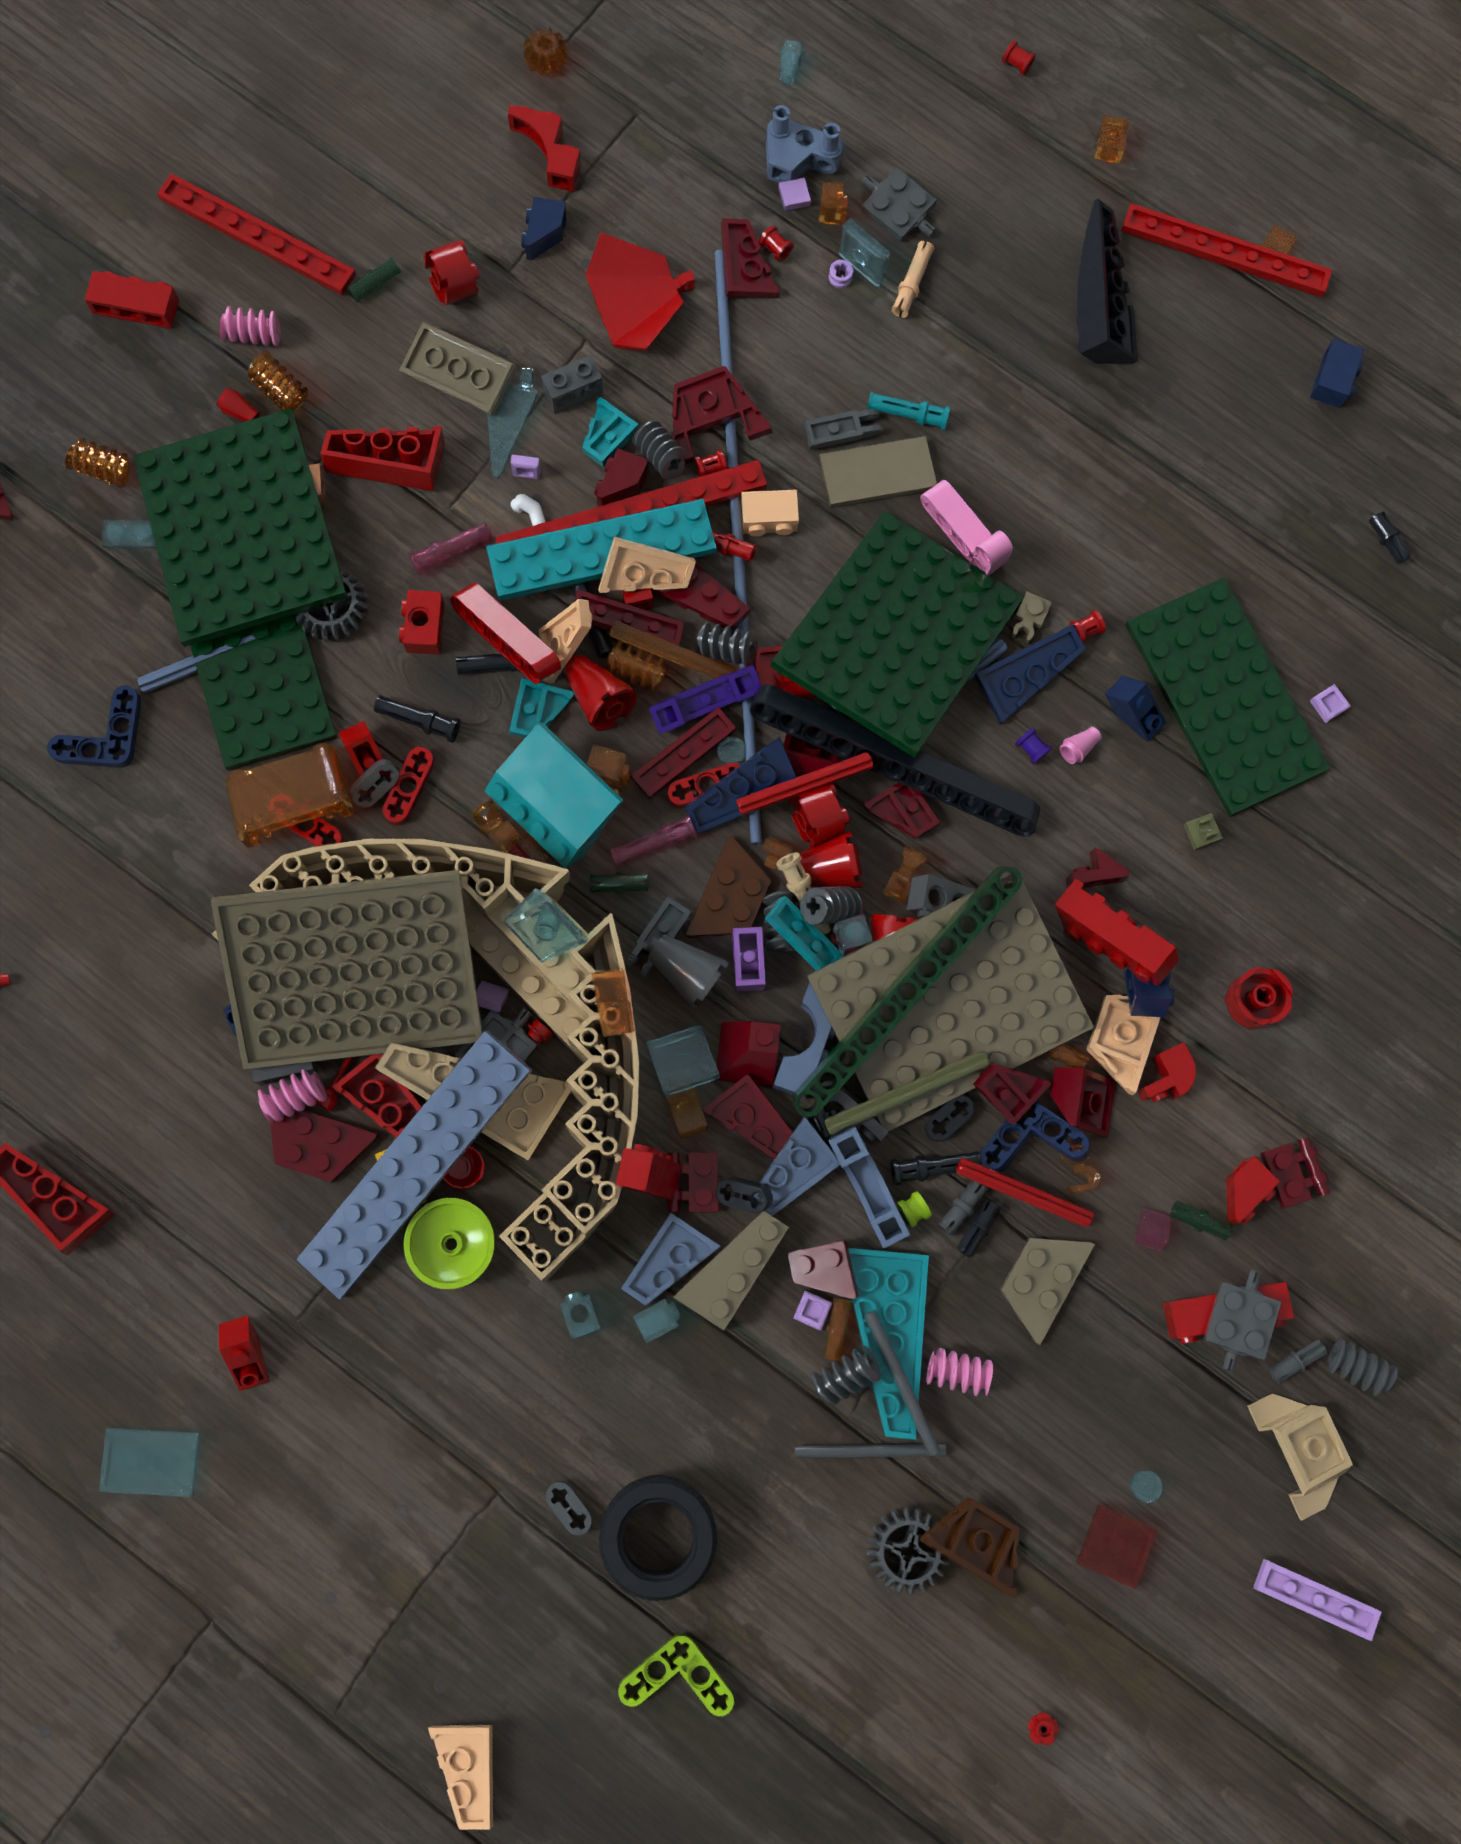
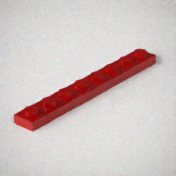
M172 173L157 193L159 200L341 296L344 295L356 277L355 269Z
M1130 203L1121 229L1122 232L1321 298L1326 292L1332 273L1330 268Z

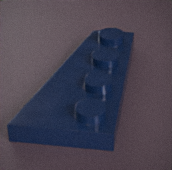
M1072 624L974 674L999 724L1006 720L1086 648Z
M780 736L686 805V811L697 834L741 816L736 804L738 798L797 778Z

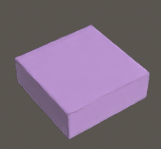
M805 178L779 183V192L785 211L810 206L811 199Z
M519 455L511 456L510 464L513 476L540 479L541 466L539 458Z
M1335 684L1310 700V703L1325 723L1351 707Z
M482 981L477 989L479 1007L500 1013L508 998L510 989Z
M804 1291L793 1319L821 1331L832 1302Z

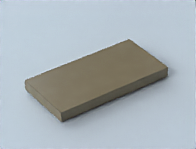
M422 322L399 371L410 378L494 416L516 372L517 366L484 349Z
M926 436L823 453L819 456L830 508L926 492L937 484Z

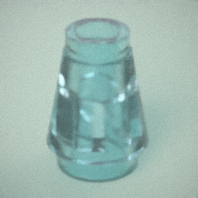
M787 40L780 48L779 80L784 84L794 83L805 57L804 45L796 40Z

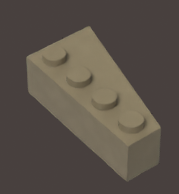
M763 1211L673 1298L724 1331L789 1227Z

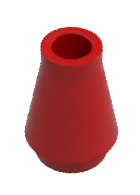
M226 388L218 398L216 405L221 409V413L243 422L259 418L260 412L236 389Z

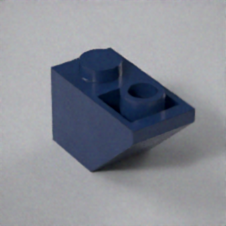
M533 198L532 208L528 207L526 212L528 230L523 231L521 247L525 248L528 260H533L563 240L567 220L565 201Z
M1123 675L1105 693L1114 713L1146 741H1149L1167 723L1147 683Z

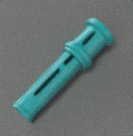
M870 392L867 404L868 410L876 409L879 412L917 420L916 423H919L918 425L923 426L924 423L940 427L943 431L946 429L951 406L943 408L930 405L925 400L919 404Z

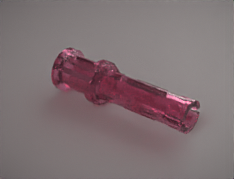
M484 521L482 524L440 543L432 541L428 547L415 553L410 551L408 555L415 571L420 576L424 570L437 564L443 565L446 562V558L491 539L492 534L489 527L487 528V523Z
M684 815V819L670 825L662 824L659 827L660 830L610 849L616 866L665 846L673 848L675 843L690 837L692 839L697 838L689 815Z

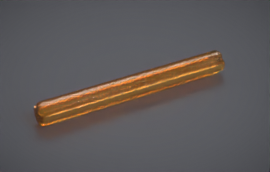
M614 621L610 629L611 637L715 679L736 671V669L619 621Z

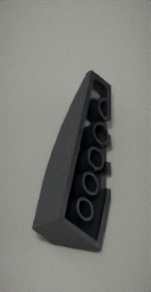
M1100 199L1095 200L1093 203L1081 254L1077 300L1078 348L1083 356L1094 363L1133 364L1138 362L1134 310L1132 305H1127L1125 294L1130 292L1128 282L1123 281L1120 269L1124 268L1125 265L1123 256H1121L1116 248L1120 240L1114 210Z

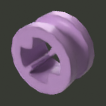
M836 260L830 266L829 281L834 287H847L852 281L853 267L846 260ZM840 270L846 272L845 277L843 275L841 277L836 276L837 271L839 273Z

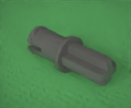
M1316 1340L1296 1353L1291 1350L1289 1356L1269 1366L1268 1371L1279 1385L1300 1371L1302 1373L1306 1372L1305 1367L1326 1355L1327 1350L1320 1340Z

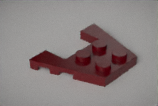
M726 366L674 384L672 411L674 421L671 435L685 449L686 464L694 462L695 458L689 438L690 435L742 416L750 441L773 433L768 421L765 420Z

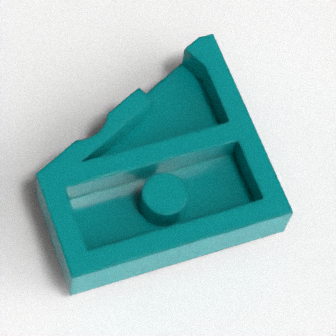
M599 397L596 402L597 410L594 418H591L589 433L585 436L582 449L584 454L604 468L610 456L614 457L617 449H622L640 428L638 423L602 397Z

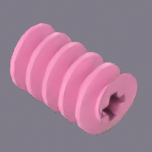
M227 306L225 314H222L220 319V338L222 341H226L229 337L230 341L234 343L240 338V341L244 344L248 343L251 339L254 345L262 341L265 346H269L271 342H273L275 347L279 346L281 330L275 311H271L269 318H266L264 310L261 309L258 317H255L253 309L250 308L247 316H244L242 307H238L236 315H233L231 306Z
M302 1069L301 1080L295 1074H291L290 1085L284 1079H281L279 1081V1090L273 1084H270V1094L268 1095L262 1089L258 1090L260 1107L271 1124H273V1119L277 1122L282 1121L284 1114L288 1117L293 1116L295 1109L299 1112L303 1111L306 1104L310 1107L314 1106L316 1099L321 1102L327 1099L324 1085L315 1071L310 1075L305 1069Z
M939 1348L935 1355L934 1351L931 1354L926 1382L930 1385L934 1377L938 1379V1387L942 1388L945 1381L948 1380L950 1390L954 1391L957 1384L961 1383L962 1393H966L969 1386H973L974 1396H978L981 1389H985V1396H987L993 1375L992 1360H986L981 1365L980 1357H974L970 1363L967 1354H962L958 1360L955 1351H951L946 1358L945 1349Z

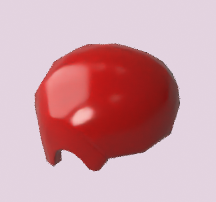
M469 1146L442 1180L451 1188L468 1189L482 1179L485 1169V1162L481 1153L473 1146Z

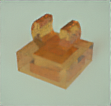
M768 836L761 848L769 852L764 865L775 870L777 861L791 854L794 847Z

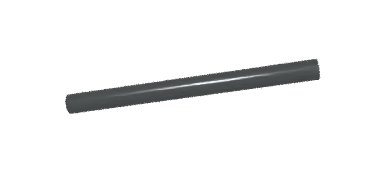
M873 1310L864 1315L929 1455H936L941 1450L876 1311Z
M924 1444L794 1446L795 1458L930 1456ZM938 1444L941 1452L933 1456H946V1444Z

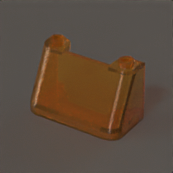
M328 743L317 744L310 751L249 770H234L229 773L230 776L225 780L236 834L246 848L261 844L259 837L262 834L266 838L271 837L272 831L323 815L328 819L333 817L332 812H341L343 818L357 814L339 753L336 747L329 746Z

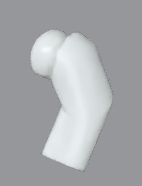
M518 494L516 498L512 499V509L518 513L522 511L527 512L533 526L545 522L541 505L525 494Z

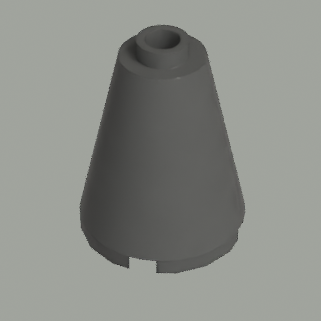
M665 934L661 938L655 936L646 948L650 952L647 957L649 961L694 1010L699 1006L695 1000L698 998L703 1001L721 976L722 972L718 968L721 965L726 968L729 962Z

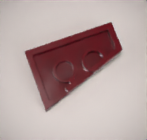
M723 218L721 234L726 296L779 298L781 292L770 275L771 269L760 252L761 246L749 219Z
M750 1074L744 1076L702 1109L710 1116L712 1115L722 1122L726 1127L747 1139L749 1143L774 1160L794 1132Z

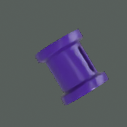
M1034 727L1028 730L1015 743L1017 747L1021 746L1030 756L1033 765L1052 749L1050 745H1046L1038 737Z

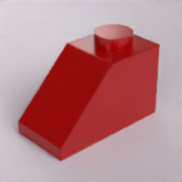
M365 721L338 732L359 776L376 761L383 759ZM382 769L379 771L381 777L385 776L388 778L390 776L389 770L384 771Z

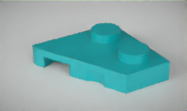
M521 678L508 734L526 738L539 722L548 727L574 696L573 691L543 683L534 684L530 680Z

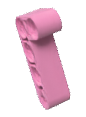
M942 480L920 496L921 503L926 511L970 564L989 576L1008 562L1013 551L1010 539L1004 532L999 530L992 535L949 482Z

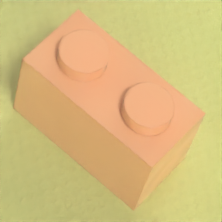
M797 490L742 492L743 534L762 536L765 533L789 535L792 532H797L799 523Z

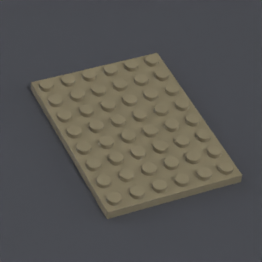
M459 870L212 897L211 907L243 1070L381 1054L386 1051L391 1042L419 1049L475 1043L483 1034Z
M1011 873L1000 878L1002 887L1006 888L1011 885L1013 880ZM1023 880L1021 887L856 1070L855 1074L868 1100L981 1051L985 1052L990 1064L993 1062L1013 1069L1094 1028ZM975 891L806 975L839 1042ZM984 894L980 899V906L983 910L989 909L993 904V899L990 894ZM965 916L960 921V929L963 932L969 931L973 926V920L970 916ZM950 938L944 939L940 943V951L942 954H948L952 951L953 941ZM928 960L921 964L920 973L922 976H928L932 973L933 963ZM911 983L903 984L900 988V996L902 998H909L914 991L913 985ZM886 1005L880 1010V1018L882 1020H889L894 1015V1009L891 1005ZM864 1028L860 1033V1040L862 1042H869L874 1037L873 1028ZM845 1050L844 1052L851 1063L854 1059V1051ZM987 1068L876 1117L880 1125L889 1132L976 1088L973 1083Z

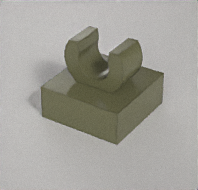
M1212 813L1188 821L1183 825L1194 851L1223 839Z

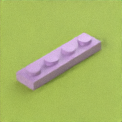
M1265 1559L1262 1561L1253 1587L1262 1593L1369 1641L1373 1639L1382 1611Z

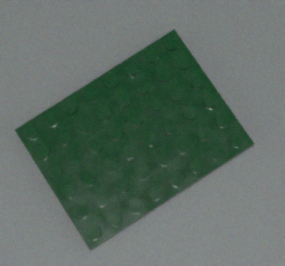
M292 408L133 455L176 627L183 647L348 598Z
M884 511L773 658L770 667L915 758L1019 607L1024 596L990 575H986L982 570Z

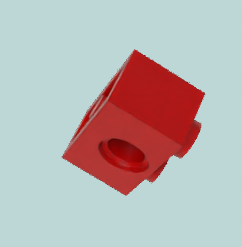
M408 590L407 600H402L401 612L402 616L405 617V624L400 626L399 642L403 643L407 653L440 655L445 606L442 592ZM424 618L428 620L423 626L415 625V622L419 619Z

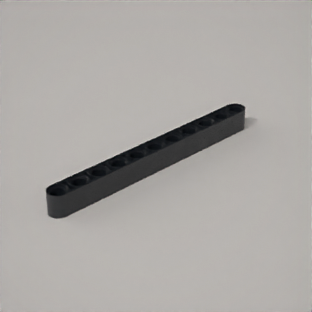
M764 684L758 688L749 710L754 719L846 760L863 753H868L873 761V768L869 770L1018 836L1028 837L1035 833L1041 811L1040 806L1035 801L925 752L919 751L914 758L865 726L778 687Z

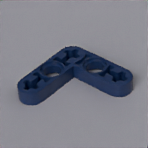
M128 685L116 688L111 699L106 738L57 735L48 742L47 751L55 761L62 764L115 768L128 766L134 757L141 709L140 695L134 688ZM127 694L133 699L132 701H127L126 710L131 715L124 713L125 705L121 701V699L126 698ZM121 720H128L130 722V728L125 733L116 732V724ZM115 738L121 740V749L125 752V755H120L119 759L113 755V752L119 751L120 743L114 740ZM62 744H64L69 749H76V754L65 750L60 755L56 749L61 748ZM89 745H96L98 747L97 754L92 758H85L83 755L84 749Z
M1035 1102L1027 1111L1031 1113L1034 1110L1036 1117L1034 1119L1032 1117L1026 1119L1025 1115H1023L1018 1120L1020 1125L1024 1122L1025 1131L1019 1124L1012 1125L1005 1121L983 1148L980 1155L983 1166L1002 1173L1033 1135L1074 1162H1081L1087 1159L1091 1153V1145L1085 1134L1070 1126L1069 1123L1038 1102ZM1051 1124H1057L1061 1127V1132L1056 1137H1049L1045 1134L1046 1128ZM1007 1132H1019V1140L1013 1144L1006 1143L1004 1137ZM1067 1135L1074 1144L1081 1142L1083 1150L1076 1149L1072 1152L1071 1145L1065 1141ZM998 1144H1001V1146L1009 1152L1005 1153L1003 1149L1000 1150ZM990 1155L992 1157L998 1155L1000 1162L998 1164L995 1162L990 1164L988 1157Z

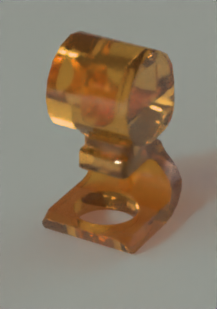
M491 798L470 813L479 829L484 833H488V837L500 852L505 853L522 840L508 820L502 823V816ZM490 807L489 811L484 816L479 817V814L482 810Z
M906 845L901 852L903 863L899 871L893 872L883 894L904 903L910 892L912 875L919 865H924L928 858L927 855Z
M1069 1139L1066 1140L1071 1145L1072 1152L1076 1149L1083 1150L1081 1142L1074 1144ZM1059 1153L1065 1163L1074 1166L1072 1170L1073 1175L1086 1176L1089 1181L1088 1184L1068 1186L1065 1188L1068 1194L1087 1192L1100 1184L1101 1175L1094 1167L1085 1165L1091 1153L1087 1159L1081 1162H1074Z

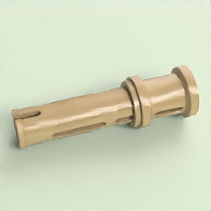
M796 852L782 857L777 861L776 865L779 870L783 871L788 881L786 884L788 890L795 893L801 904L802 897L811 889L812 879L810 874L805 873L800 862L802 858ZM829 924L815 925L824 935L828 934L832 929Z

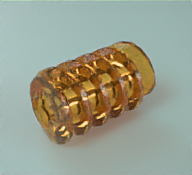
M270 352L260 353L249 366V381L255 384L260 391H263L264 395L270 398L272 403L277 405L281 411L292 408L294 411L299 408L308 395L307 387L301 388V381L294 380V375L290 372L287 373L285 366H279V361L275 358L272 359Z
M80 437L69 448L65 458L67 469H74L77 473H84L86 476L95 477L99 481L105 480L106 483L110 485L115 484L119 488L124 487L129 479L130 465L127 453L121 452L118 456L117 450L114 448L110 449L107 453L105 445L102 444L97 449L95 441H90L87 444L84 437Z
M619 640L609 655L605 669L608 670L610 668V672L615 676L621 671V679L627 680L631 676V683L635 685L641 680V687L643 689H647L652 684L651 691L657 693L668 671V667H663L664 658H660L655 664L653 663L654 654L650 653L644 659L643 649L633 654V645L630 644L626 650H623V641Z

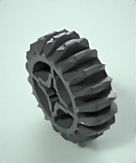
M345 569L341 571L345 589L349 592L347 593L348 598L332 602V612L327 607L328 604L296 613L298 614L295 618L297 624H303V631L305 633L311 632L312 637L315 639L322 635L323 640L328 642L330 636L333 635L334 639L339 642V634L344 633L346 637H350L349 629L352 628L358 631L357 621L365 622L366 618L363 613L368 612V605L365 603L368 601V596L364 593L365 588L362 583H357L358 579L354 574L349 576L348 571ZM348 610L342 617L339 618L342 612ZM311 615L326 616L329 621H320Z
M903 1507L901 1518H899L897 1511L893 1509L891 1510L893 1518L891 1522L884 1515L880 1517L881 1522L886 1525L883 1529L877 1525L872 1527L879 1536L878 1538L869 1536L867 1539L869 1543L876 1545V1548L866 1550L867 1555L877 1557V1559L869 1562V1566L871 1569L881 1567L876 1572L875 1577L880 1580L887 1575L884 1581L886 1588H890L896 1582V1593L900 1594L903 1591L904 1585H906L908 1594L913 1595L914 1585L917 1584L919 1590L923 1593L926 1591L924 1581L927 1580L932 1586L937 1584L931 1577L934 1572L941 1577L944 1576L945 1573L938 1568L939 1563L943 1565L949 1564V1560L941 1557V1554L932 1549V1552H929L918 1545L919 1535L917 1533L919 1527L927 1532L938 1522L929 1526L932 1521V1515L929 1513L920 1520L921 1510L918 1508L914 1510L913 1516L910 1517L909 1509ZM909 1525V1529L906 1530L902 1539L898 1541L887 1540L888 1536L895 1529ZM912 1542L911 1547L920 1554H909L904 1559L905 1554L896 1547L906 1548ZM884 1549L898 1555L897 1566L899 1569L897 1574L888 1568L884 1559ZM915 1562H929L920 1573L907 1576Z

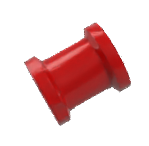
M1013 40L1007 47L1002 57V62L1005 64L1010 63L1019 69L1020 74L1024 76L1033 65L1036 54L1034 52H1027L1018 46L1016 40Z
M775 225L767 228L759 239L760 246L768 248L779 262L787 258L794 247L792 241H787L778 233V228Z
M721 450L708 457L700 458L698 456L694 458L698 477L727 469L726 460Z
M1097 610L1091 611L1089 616L1079 621L1073 620L1069 623V626L1074 625L1083 643H1085L1087 638L1097 633L1103 634L1106 632L1105 621Z

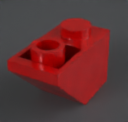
M1255 1156L1246 1158L1226 1178L1227 1221L1231 1225L1240 1222L1243 1224L1247 1223L1256 1214L1254 1208L1261 1201L1266 1203L1275 1195L1276 1190L1274 1187L1280 1182Z
M249 1316L219 1324V1351L239 1391L269 1382L259 1337Z

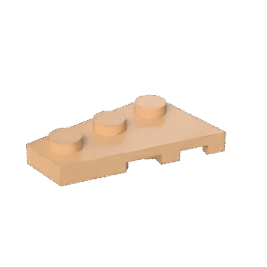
M614 537L598 591L599 593H607L612 590L635 591V589L653 588L654 590L688 588L696 561L691 557Z
M576 600L539 629V639L553 650L561 663V669L545 679L544 682H555L591 629L592 613L589 609V600Z
M492 1725L430 1726L428 1728L431 1739H434L438 1752L437 1760L446 1778L447 1792L458 1828L491 1829L493 1827Z

